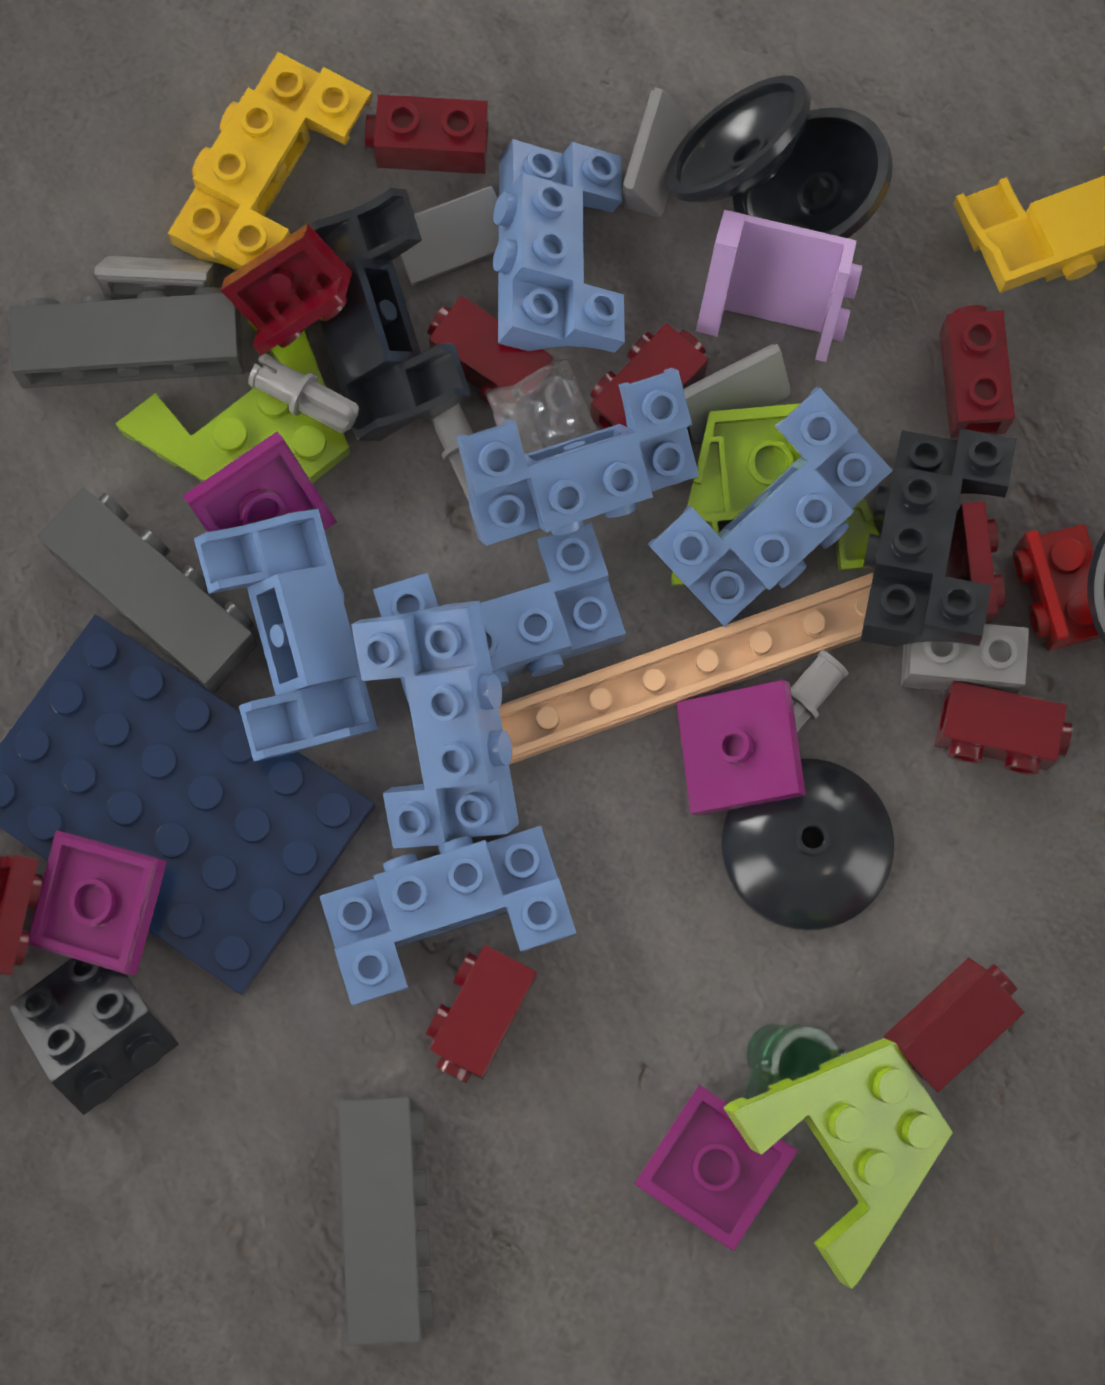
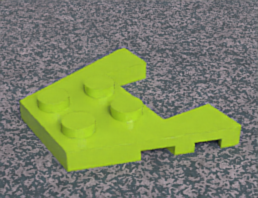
M248 321L250 330L256 336L257 328ZM304 330L289 346L281 348L277 345L269 350L275 360L303 375L308 373L317 375L318 383L325 386ZM254 388L193 435L186 431L156 393L116 422L118 429L125 437L133 442L140 443L156 453L165 462L174 467H179L201 482L277 431L283 437L312 483L351 454L344 433H339L304 413L294 415L290 413L289 405Z
M801 403L709 412L696 465L699 476L693 478L687 507L689 505L692 506L717 534L719 533L718 523L731 522L795 461L802 458L775 427L780 420L783 421ZM862 499L852 508L854 513L845 520L849 528L835 542L838 571L866 569L863 565L869 535H879L866 499ZM672 571L670 577L671 586L685 585Z
M885 1038L820 1064V1070L794 1081L788 1078L768 1086L769 1091L748 1100L741 1097L728 1103L723 1108L750 1149L761 1155L801 1120L804 1119L858 1200V1204L814 1242L839 1282L850 1289L859 1283L953 1134L897 1044Z

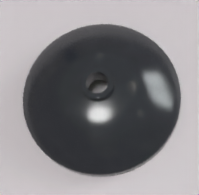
M789 75L767 78L735 93L710 111L684 137L668 163L665 179L667 186L673 194L683 201L704 203L742 194L769 181L793 151L808 121L811 96L803 82Z
M843 108L809 111L806 126L793 151L778 168L777 173L766 183L733 196L734 212L849 238L869 221L886 196L893 169L892 154L888 142L879 127L868 117L858 112Z
M801 759L806 795L728 810L722 831L721 846L724 867L728 878L739 897L747 906L774 924L795 930L812 931L841 925L859 915L876 899L891 871L894 857V833L891 820L882 800L860 776L841 765L829 761ZM807 829L818 831L822 837L821 846L815 849L806 847L801 840L802 832Z

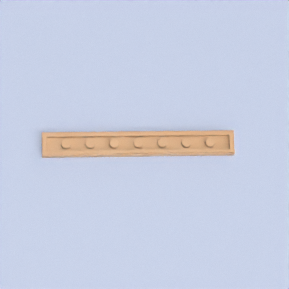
M873 573L732 622L725 627L715 628L501 704L499 712L502 729L509 734L512 745V757L509 765L676 706V702L698 698L816 656L822 650L827 652L860 640Z

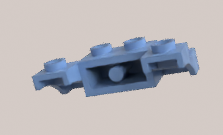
M514 139L500 155L499 197L493 214L494 223L499 225V243L493 258V268L498 272L499 344L526 351L572 346L595 348L615 353L625 343L624 294L584 284L583 207L613 213L622 202L621 156L572 142L562 154Z
M669 368L664 370V373L631 384L627 382L619 384L627 427L618 424L528 454H524L516 422L511 419L503 421L502 425L468 436L465 434L456 436L467 481L469 508L478 540L488 546L539 528L545 532L551 531L552 535L569 534L582 529L585 526V519L603 513L607 518L630 514L638 509L637 502L653 497L652 491L698 477L699 474L687 427L692 426L679 371Z
M820 387L814 388L810 392V396L783 421L780 420L775 425L776 429L802 458L795 461L717 534L694 508L689 505L684 510V513L664 532L648 543L651 549L724 627L766 588L770 590L777 583L781 588H784L793 582L807 566L803 559L819 544L823 549H826L835 543L849 528L845 520L854 513L852 508L893 471L857 432V427Z
M319 509L289 513L252 524L206 532L195 537L194 541L209 594L247 587L276 696L239 705L253 761L295 753L314 746L358 737L378 730L366 683L361 680L355 642L344 605V593L337 580Z
M592 522L585 524L582 529L569 534L549 535L537 539V546L548 577V583L480 603L492 672L498 676L501 688L510 683L508 679L510 676L529 670L532 677L550 674L564 667L562 660L625 641L626 633L608 581L609 574ZM428 573L373 589L381 617L438 607ZM400 677L409 705L404 677Z
M480 601L446 604L410 613L361 619L351 624L361 680L369 681L400 677L405 679L424 784L391 787L383 793L393 848L435 846L448 842L453 838L502 835L512 831L519 825L509 768L512 757V745L509 734L502 729L499 712L502 701V688L498 676L492 672Z
M541 826L487 843L483 840L473 844L471 836L453 839L438 846L439 855L418 861L415 853L391 859L383 863L385 872L373 875L374 879L320 895L319 897L335 946V954L351 1006L355 1007L363 1002L409 989L397 948L507 912L520 953L566 937L576 936L577 933Z

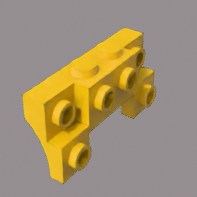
M277 52L255 90L247 88L239 103L233 101L227 107L220 122L221 133L211 148H203L197 156L192 169L195 189L168 231L172 245L200 260L215 262L238 270L290 236L289 229L266 218L265 214L311 140L309 130L325 135L346 146L350 139L349 133L365 106L369 107L373 101L371 91L325 67L318 73Z
M1105 175L1032 202L1026 212L1018 201L1007 177L1000 179L995 186L966 197L964 193L957 195L953 205L974 252L981 250L999 293L1045 277L1047 282L1061 276H1065L1067 281L1075 280L1091 273L1097 268L1098 262L1105 260Z

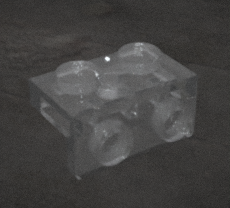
M567 359L552 361L517 384L495 388L487 394L497 426L502 425L503 421L509 419L516 422L524 454L597 431Z

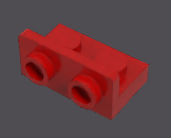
M1082 524L1039 535L1037 530L1026 532L1016 545L1018 551L1013 552V565L1019 582L1021 584L1027 583L1033 604L1029 605L1028 612L1035 636L1037 638L1044 637L1047 651L1100 639L1091 618L1087 597L1088 572L1094 552L1086 525Z

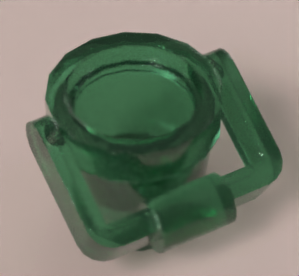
M771 1023L762 1026L753 1034L748 1043L746 1056L751 1074L745 1099L748 1100L765 1093L767 1085L770 1086L787 1078L794 1081L820 1070V1064L847 1053L843 1048L837 1049L828 1034L810 1025L794 1024L790 1026Z

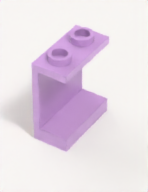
M724 210L714 245L696 332L718 336L724 310L821 332L815 360L826 362L832 340L842 343L850 310L841 308L843 297L854 299L859 284L862 265L852 263L857 241Z

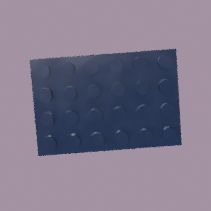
M96 614L0 743V828L47 861L56 831L72 833L167 860L149 931L242 996L375 808L373 802L299 752L254 762L239 711Z

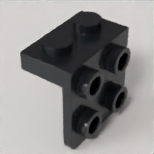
M74 958L65 962L16 998L10 1006L12 1017L50 1082L83 1115L98 1104L108 1100L113 1093L145 1069L155 1065L164 1055L179 1045L170 1029L143 1000L127 974Z

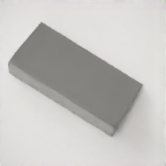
M655 87L654 91L651 90L622 189L624 209L654 217H661L664 212L670 192L665 179L666 169L676 148L687 135L690 125L689 118L683 110L660 88Z
M492 186L414 214L422 241L400 255L411 286L494 256L499 243V225L495 224L493 219L494 208L498 198Z
M107 256L95 267L94 276L103 294L108 296L137 298L139 293L146 291H162L170 296L192 295V292L199 288L214 287L216 266L214 262L204 260Z
M771 344L683 389L692 426L687 427L689 437L694 443L702 442L710 411L773 406L790 395V385L782 353L777 344Z

